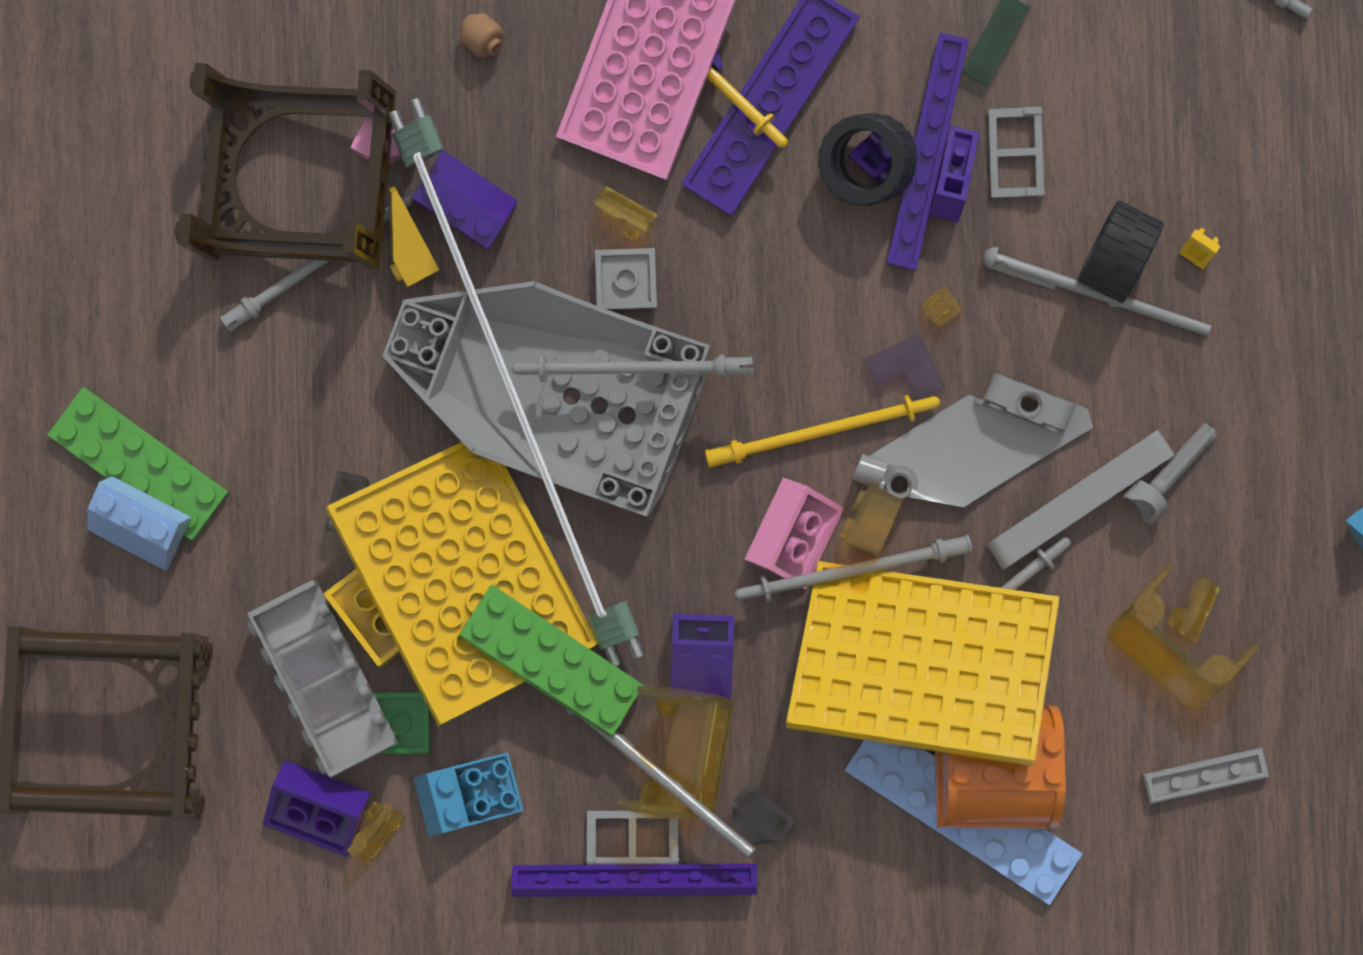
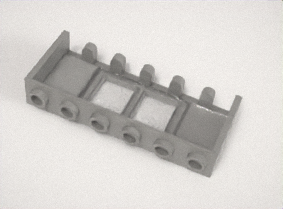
M311 580L247 613L250 621L247 622L248 628L254 638H260L264 648L260 649L262 656L268 665L273 664L278 674L274 676L275 682L282 693L287 692L291 700L288 703L289 710L295 720L300 718L305 728L301 731L303 738L309 747L314 746L319 756L315 758V761L323 775L327 773L329 778L335 777L399 744L316 580Z

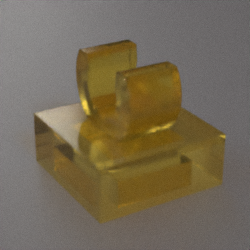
M945 285L920 304L937 328L963 310Z

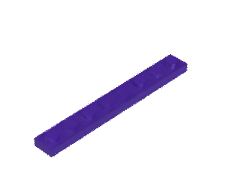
M939 33L914 142L918 157V164H916L915 168L916 173L914 178L911 179L910 185L903 190L887 265L911 271L917 270L969 39Z
M756 863L512 865L511 894L512 897L757 895Z

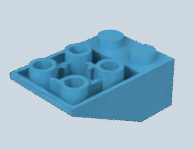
M508 752L413 778L428 837L524 811Z

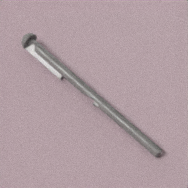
M991 247L984 253L983 261L989 269H994L1055 290L1056 286L1108 302L1107 305L1121 307L1207 337L1210 333L1211 325L1129 297H1127L1124 303H1119L1079 283L1076 279L999 254V247Z
M566 709L569 716L574 715V713ZM590 725L746 858L749 859L756 850L753 846L689 794L680 783L674 781L645 757L618 731H615L614 735L609 737Z

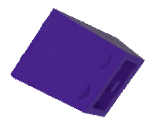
M673 613L670 706L731 708L735 616Z

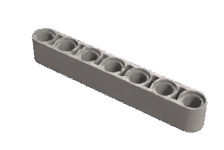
M1157 430L992 540L986 546L1001 569L1004 570L1175 454L1159 430Z

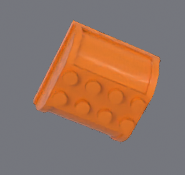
M1056 705L1043 706L1034 766L935 751L936 828H1060L1065 805L1066 777L1064 725L1059 708Z

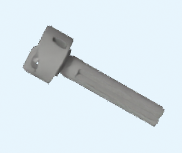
M1203 423L1150 484L1137 480L1123 495L1122 499L1131 500L1136 505L1144 523L1154 524L1168 508L1163 495L1217 436L1216 430L1213 427Z

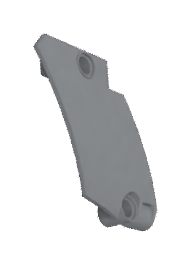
M994 373L983 400L967 395L868 456L862 453L852 480L890 494L897 499L909 497L964 508L1014 475L1094 427L1087 408L1001 374ZM1025 395H1034L1038 400L1036 408L1030 411L1024 410L1020 404L1021 399ZM896 476H903L908 481L907 489L901 492L894 490L891 486L892 479Z

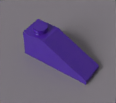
M950 125L932 199L930 216L959 222L967 199L979 132Z

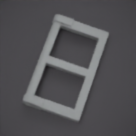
M1043 107L989 109L991 199L1045 197ZM1034 117L1035 148L997 149L996 119ZM1035 157L1036 187L999 188L998 158Z
M587 811V857L585 859L587 865H678L680 861L678 857V811ZM669 818V857H637L636 819ZM596 819H629V857H596Z

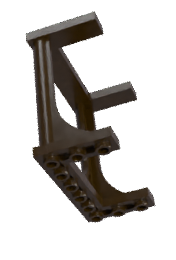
M195 63L194 72L190 75V88L194 95L212 106L211 115L207 119L209 143L204 149V159L207 162L206 173L201 178V189L204 192L203 203L199 205L198 217L193 214L180 213L179 222L175 225L177 244L207 260H219V255L356 262L367 268L380 269L393 124L389 113L395 110L396 91L371 70H359L357 89L275 86L243 82L226 78L207 63ZM250 108H254L256 113L262 111L261 117L255 119ZM236 113H243L248 119V127L243 131H239L233 126V115ZM309 114L373 117L363 226L357 222H345L344 234L281 231L269 228L258 222L243 205L236 182L237 163L247 140L262 125L284 115ZM231 133L237 136V142L234 146H230V143H232ZM230 165L232 167L231 172L227 173L228 166ZM229 192L231 194V201L224 204L226 201L225 193ZM232 209H238V220L231 226H223L222 222L225 213ZM245 222L250 223L251 231L242 229Z
M8 626L0 747V814L35 811L171 817V820L175 821L199 819V813L204 812L205 797L200 795V789L191 788V783H195L197 774L196 765L192 764V752H197L198 734L194 733V721H198L200 715V704L195 702L196 690L201 688V671H197V667H207V661H211L213 655V645L208 643V637L195 633H181V636L54 632ZM54 659L115 662L128 666L143 675L157 692L164 712L162 742L155 757L148 766L131 779L108 786L18 782L25 660ZM131 659H138V661L135 663ZM154 660H160L154 666L152 672L146 670L145 661L154 664ZM170 665L176 667L177 677L168 685H161L158 681L161 670ZM178 687L174 694V698H177V700L170 702L168 700V692ZM171 722L176 723V729L174 731H171L169 729V724ZM168 750L174 752V755H171L174 766L164 760L165 752ZM156 767H163L169 771L172 777V782L169 786L163 787L156 783L153 777V770ZM142 779H146L147 784L153 791H147V787L138 789L139 782ZM130 787L131 791H125L124 789Z

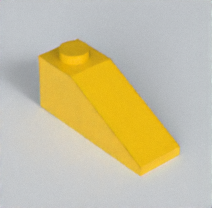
M394 186L389 189L391 257L394 261L390 268L397 281L404 280L407 287L439 271V268Z

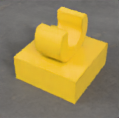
M1201 228L1194 230L1179 251V254L1204 270L1221 245L1218 244L1217 237H1214L1213 240L1203 234L1205 229Z

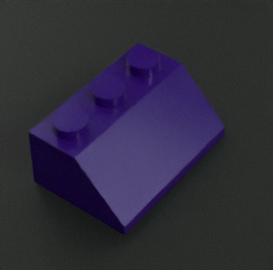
M443 150L428 171V175L448 225L481 249L486 250L505 224L518 200ZM422 181L410 198V201L437 218Z
M285 760L272 784L263 825L348 857L364 817L370 792Z

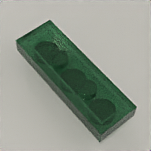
M1018 0L999 1L962 70V74L986 87L989 86L1030 9L1028 5Z

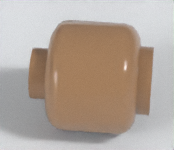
M485 13L471 14L461 23L459 28L460 41L475 56L479 58L489 55L493 56L501 50L504 36L503 29L489 15Z

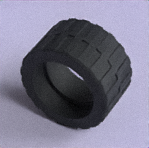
M880 113L853 115L852 117L840 120L839 123L834 124L830 131L825 134L822 139V145L819 147L818 168H820L822 181L827 185V189L835 194L839 200L846 201L855 206L874 205L897 197L910 185V181L916 173V164H918L916 144L913 142L909 130L907 131L900 121ZM861 131H873L879 134L888 144L892 155V166L889 176L881 185L872 188L862 187L850 177L845 166L844 155L846 146L851 137Z
M1117 201L1084 262L1077 279L1078 282L1119 303H1124L1157 243L1164 226L1163 222L1122 201Z

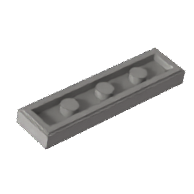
M1261 747L1142 774L1149 804H1154L1268 778L1269 774Z

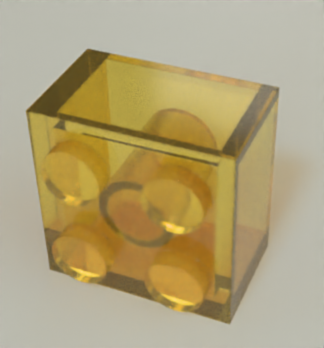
M871 485L868 486L866 491L860 489L852 507L853 510L857 511L854 519L848 517L840 537L845 538L842 546L877 559L903 499Z

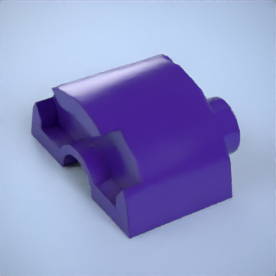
M872 131L848 157L874 181L882 184L889 176L890 167L892 166V155L886 141L879 134Z

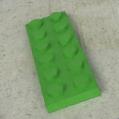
M82 387L47 434L104 477L109 478L113 476L190 516L191 520L184 535L192 541L197 538L230 493L85 387Z
M492 584L457 636L609 737L614 735L643 687V684Z

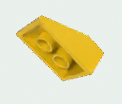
M357 569L323 593L378 667H384L400 654Z

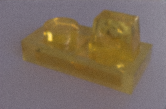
M608 186L598 193L593 203L600 207V211L605 215L624 219L620 233L633 241H636L643 231L646 232L654 224L658 216Z
M1200 576L1198 583H1195L1191 588L1189 607L1174 606L1167 622L1176 627L1178 632L1185 638L1197 642L1221 587L1213 580Z
M374 801L364 813L370 824L354 837L352 844L347 849L350 854L367 865L372 862L406 819L401 812L387 803L382 805Z

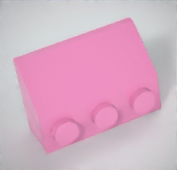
M783 477L747 552L745 560L782 579L813 573L844 508L810 487Z

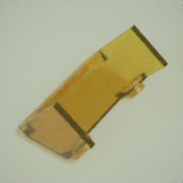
M1167 564L1154 574L1108 627L1107 634L1110 642L1182 707L1197 709L1231 681L1261 646L1257 642L1247 644L1233 661L1223 655H1214L1209 657L1201 666L1155 626L1164 615L1165 605L1163 600L1153 590L1173 569V567Z
M638 686V693L656 698L658 714L669 718L661 770L674 781L680 783L689 794L713 812L717 805L733 707L731 700L716 694L675 687ZM651 777L641 787L640 800L619 801L618 805L620 808L653 819L698 817Z

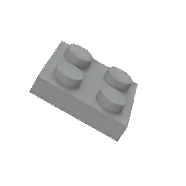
M655 248L595 250L597 306L610 311L657 309Z

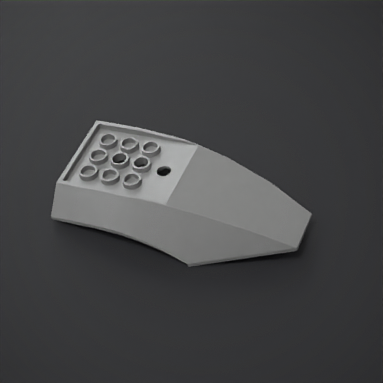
M536 281L475 289L553 484L648 517L665 491L704 386L707 373L547 375L546 381L540 382L539 375H515L511 368L515 363H539L540 355H545L547 362L709 361L711 346L593 305ZM467 291L404 299L382 356L472 453L542 479ZM569 388H576L580 392V400L574 405L566 404L564 401V393ZM598 399H605L608 402L606 412L600 415L593 412L594 402ZM628 408L634 409L636 413L635 420L630 424H623L620 420L621 413Z

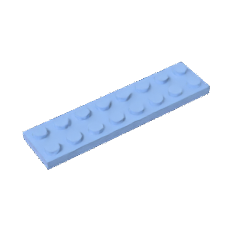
M863 740L844 771L1048 905L1052 903L1082 856L1081 852L1046 829L936 828L935 757L924 749Z

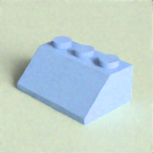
M112 476L98 483L88 506L87 530L167 571L191 517Z

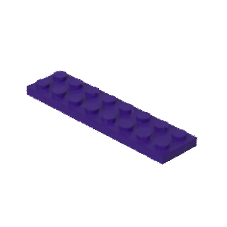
M799 0L740 94L764 117L768 114H773L775 119L772 125L785 135L855 27L860 16L834 0ZM732 104L682 181L681 186L732 218L777 148V145L764 133L756 136L753 132L756 125Z

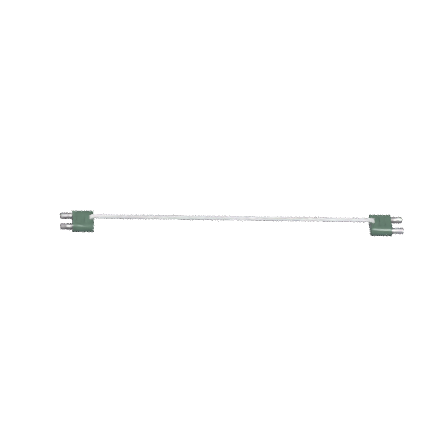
M419 98L410 101V104L417 119L414 122L404 126L398 110L389 113L395 129L393 137L405 167L417 166L596 610V613L587 616L600 650L604 649L609 662L617 667L621 662L614 647L615 644L627 640L634 659L644 655L637 638L640 633L627 601L603 609L423 161L442 152L444 148L431 116L426 115Z

